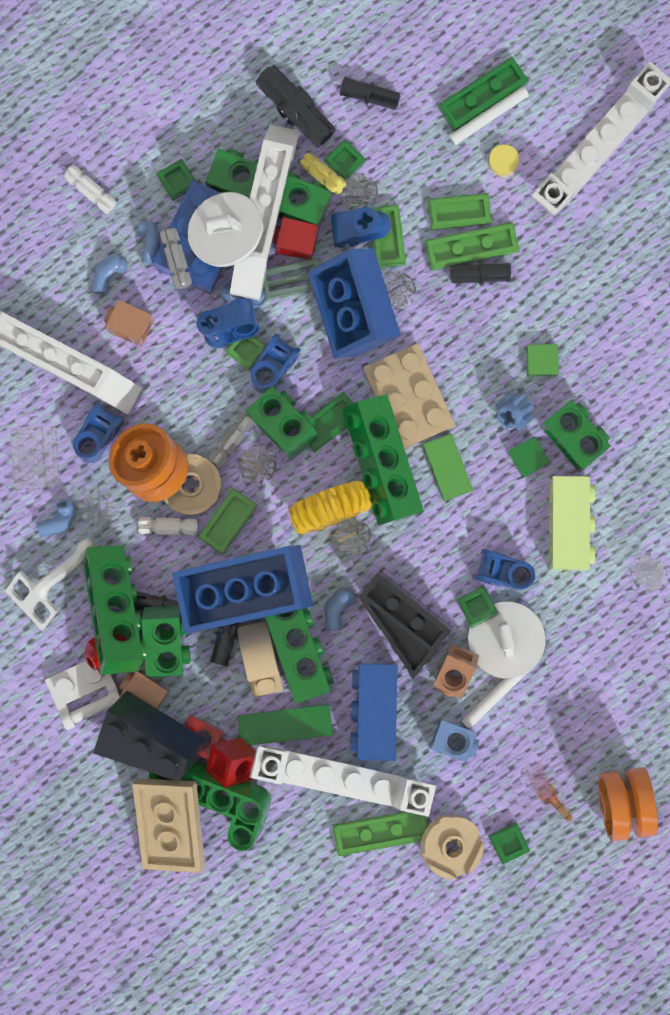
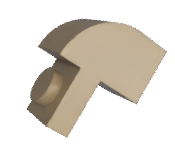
M267 621L237 628L243 663L253 698L284 691Z

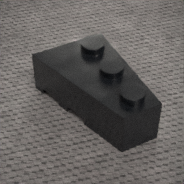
M381 570L377 572L359 595L360 601L378 628L383 632L396 655L399 656L411 678L414 679L450 634L453 626Z
M126 691L107 710L93 754L180 782L198 761L206 739L134 694Z

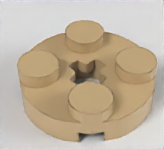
M187 454L189 463L187 477L192 476L194 481H199V486L195 488L194 493H190L188 489H183L181 486L175 494L164 501L178 513L195 516L207 512L217 503L222 489V482L217 468L208 459L197 454Z
M455 814L438 815L423 833L419 850L420 856L425 861L427 867L442 878L456 879V876H461L464 873L469 874L478 866L483 855L484 847L479 834L480 831L474 823L463 816ZM456 839L455 844L459 846L458 850H452L449 854H446L447 848L445 846L447 842Z

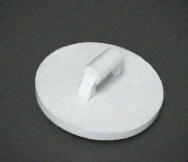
M226 192L208 198L195 210L189 222L188 241L192 251L204 263L216 267H227L243 261L255 250L261 239L263 231L261 213L248 197L239 193Z
M515 602L494 603L499 615L474 628L470 626L468 634L469 650L479 655L477 665L491 676L502 679L523 676L530 672L543 656L546 643L543 625L537 615L522 604Z

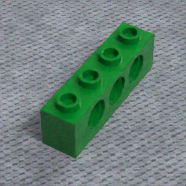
M218 148L205 180L206 187L220 193L234 192L250 198L259 160L256 159L253 162L243 158L244 155L236 150L227 149V151ZM289 171L278 217L319 225L320 230L332 200V192L328 191L325 185H322L320 182L311 181V184L300 180L299 175ZM245 172L250 175V178L244 183L236 182L234 177L237 173ZM300 193L306 197L304 203L297 205L293 204L290 198L292 195Z
M388 394L360 400L343 408L344 423L349 429L353 442V452L358 459L362 471V481L369 491L372 504L371 510L376 517L378 526L424 512Z
M124 545L87 548L83 559L100 674L138 672L142 661L146 660V645L139 638L138 631H141L142 623L140 613L135 612L134 603L137 599L135 584H130L129 575L132 572L130 556H125ZM105 578H112L117 583L110 584L105 581ZM109 606H117L122 612H113ZM113 635H123L127 641H118Z
M309 608L295 610L289 617H281L279 614L265 617L295 704L331 692L329 685L334 684V680L329 666L322 667L319 656L323 655L324 651L319 637L312 638L309 626L314 625ZM292 629H300L305 635L303 644L298 647L291 646L287 641V634ZM302 658L313 660L315 663L313 674L303 676L298 672L297 664Z

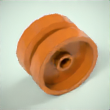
M141 423L129 427L118 436L111 447L108 458L109 469L115 480L146 502H159L175 494L185 482L189 469L188 456L183 448L175 440L171 439L163 429L154 424Z
M646 768L627 769L624 781L617 771L599 773L598 791L600 808L610 842L628 840L631 827L638 838L656 836L658 831L657 808L652 783Z

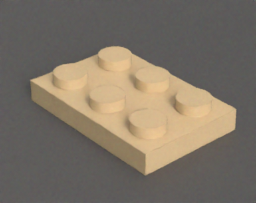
M418 343L362 368L374 396L388 394L404 449L456 426Z
M137 778L133 783L142 869L202 873L205 868L196 781L178 782L175 780Z

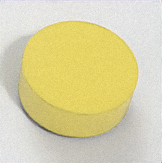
M506 144L496 146L489 156L488 164L490 170L501 177L513 174L519 164V154L516 149Z

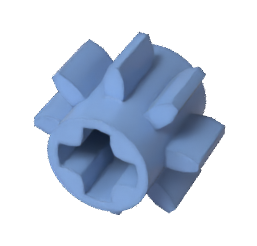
M511 391L495 405L499 409L496 418L507 430L515 427L519 432L535 418L531 414L534 405L523 393L515 396Z

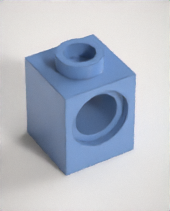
M439 719L429 748L467 763L469 756L474 758L480 740L475 739L477 734L475 731ZM453 733H461L464 737V744L458 750L450 749L447 743L449 736Z

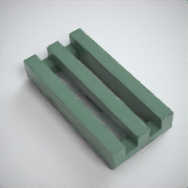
M319 258L267 268L263 285L265 301L313 292L311 284L271 292L269 290L272 287L310 280L308 273L268 281L267 276L312 267L316 268L320 266Z

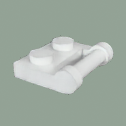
M86 661L45 680L67 731L75 728L76 723L110 708L121 695L112 674L102 677L97 670H92ZM106 686L109 695L75 711H70L68 703Z

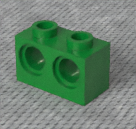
M272 386L246 410V413L274 444L293 461L318 437L313 428L316 422L305 410L299 413L293 407L296 402L285 390L279 393ZM281 407L278 414L268 416L271 409ZM301 427L297 435L288 436L292 428Z
M571 399L540 427L580 473L608 450L611 445L608 443L610 438L605 430L599 425L595 427L588 419L590 414L587 409L579 402L575 404ZM567 415L573 418L575 422L573 430H566L561 426L560 419L562 416ZM582 439H589L594 443L595 450L592 454L582 451L580 447Z
M179 606L144 607L141 622L143 641L146 645V677L184 675L185 664H190V645H184L183 635L188 634L184 632ZM162 623L170 624L173 627V629L163 630L158 625ZM170 652L175 657L171 659L164 658L161 653Z

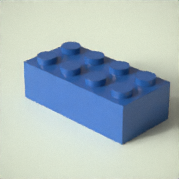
M301 545L281 547L172 572L185 634L314 606Z

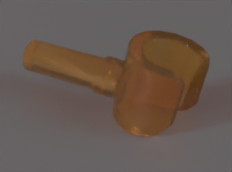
M546 784L553 791V796L550 799H544L538 792L539 799L544 803H550L567 822L571 821L573 816L556 797L555 787L551 784Z

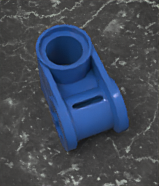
M370 207L337 212L331 215L334 247L338 248L346 247L345 244H349V247H354L360 243L382 239L391 229L389 216Z
M246 298L236 299L226 305L207 310L198 317L196 322L199 332L205 335L207 344L212 348H222L236 341L251 338L259 331L253 303Z
M275 333L252 367L251 383L253 388L260 393H265L272 386L276 388L285 373L291 369L302 350L298 347L294 349L282 341L279 334ZM261 371H268L272 374L273 379L269 383L262 384L256 379V376Z
M97 402L90 410L82 428L74 438L73 449L76 455L86 463L98 461L110 442L118 434L125 418L121 415L118 417L103 409L101 403ZM86 441H94L96 443V448L91 454L81 453V446Z
M481 550L480 554L483 558L479 572L474 575L473 579L520 591L529 588L533 584L536 573L531 564L494 551ZM491 561H493L491 574H488ZM516 568H523L528 572L529 580L526 584H517L513 580L512 573Z

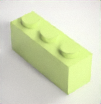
M553 476L549 479V570L586 571L590 569V564L595 563V546H590V533L595 532V516L590 515V503L595 501V485L590 484V477Z

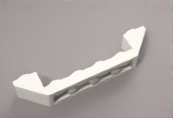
M649 62L630 83L623 96L554 174L551 173L531 197L551 215L555 216L652 109L670 86V78L652 62Z
M270 124L264 137L249 198L261 213L263 220L262 236L255 250L246 259L234 264L230 288L231 295L260 301L266 277L268 256L290 163L294 158L299 130Z
M0 311V347L94 395L101 402L129 415L142 391L140 386L111 368Z
M257 746L250 773V778L276 784L287 783L388 805L400 811L428 817L436 789L435 785L404 776L265 746Z

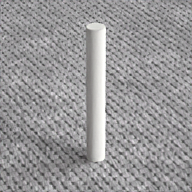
M523 86L448 135V138L454 146L527 98L529 96L527 90Z
M525 675L512 679H503L461 722L470 730Z

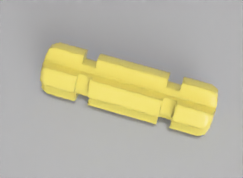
M306 153L303 159L300 160V166L322 185H325L328 190L335 194L342 193V189L346 186L345 180L337 176V173L326 164L320 162L316 156Z

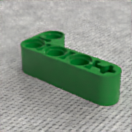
M197 761L180 781L197 780L200 784L197 785L199 805L232 818L227 834L229 844L238 851L249 850L263 831L271 806L272 798L270 793L264 787L250 781L224 788L205 771L207 764ZM149 772V779L172 780ZM221 790L225 791L229 795V797L225 796L221 792ZM249 802H253L258 808L253 807ZM242 829H245L246 831H248L249 834H246L245 832H243Z

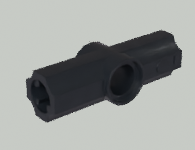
M275 64L267 67L255 81L259 89L276 105L278 113L284 119L288 118L286 122L292 127L296 126L316 148L323 146L336 132L333 124L316 108L311 96L302 87H296Z

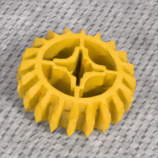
M352 481L299 500L288 509L289 518L296 533L301 535L309 534L367 512L372 507L371 497L362 481Z

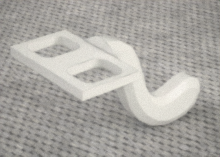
M89 538L80 541L68 559L37 582H32L23 571L18 572L5 592L41 630H44L59 611L48 599L49 590L83 563L86 549L94 547L95 544ZM19 579L29 588V594L24 600L13 589ZM39 601L50 611V616L45 622L34 612V608Z

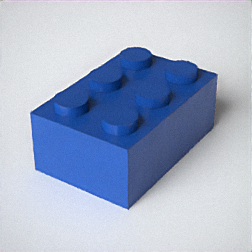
M192 180L169 228H176L180 238L178 245H182L188 269L185 271L190 274L191 286L211 295L224 267L206 264L195 255L188 241V226L195 210L205 200L220 194V192ZM161 244L153 260L156 270L173 276L174 273H170L164 253L166 245Z
M374 248L349 249L308 272L334 359L359 356L401 336Z
M358 663V670L352 669V689H358V701H351L352 721H357V732H351L350 751L351 753H356L357 760L396 761L397 664Z

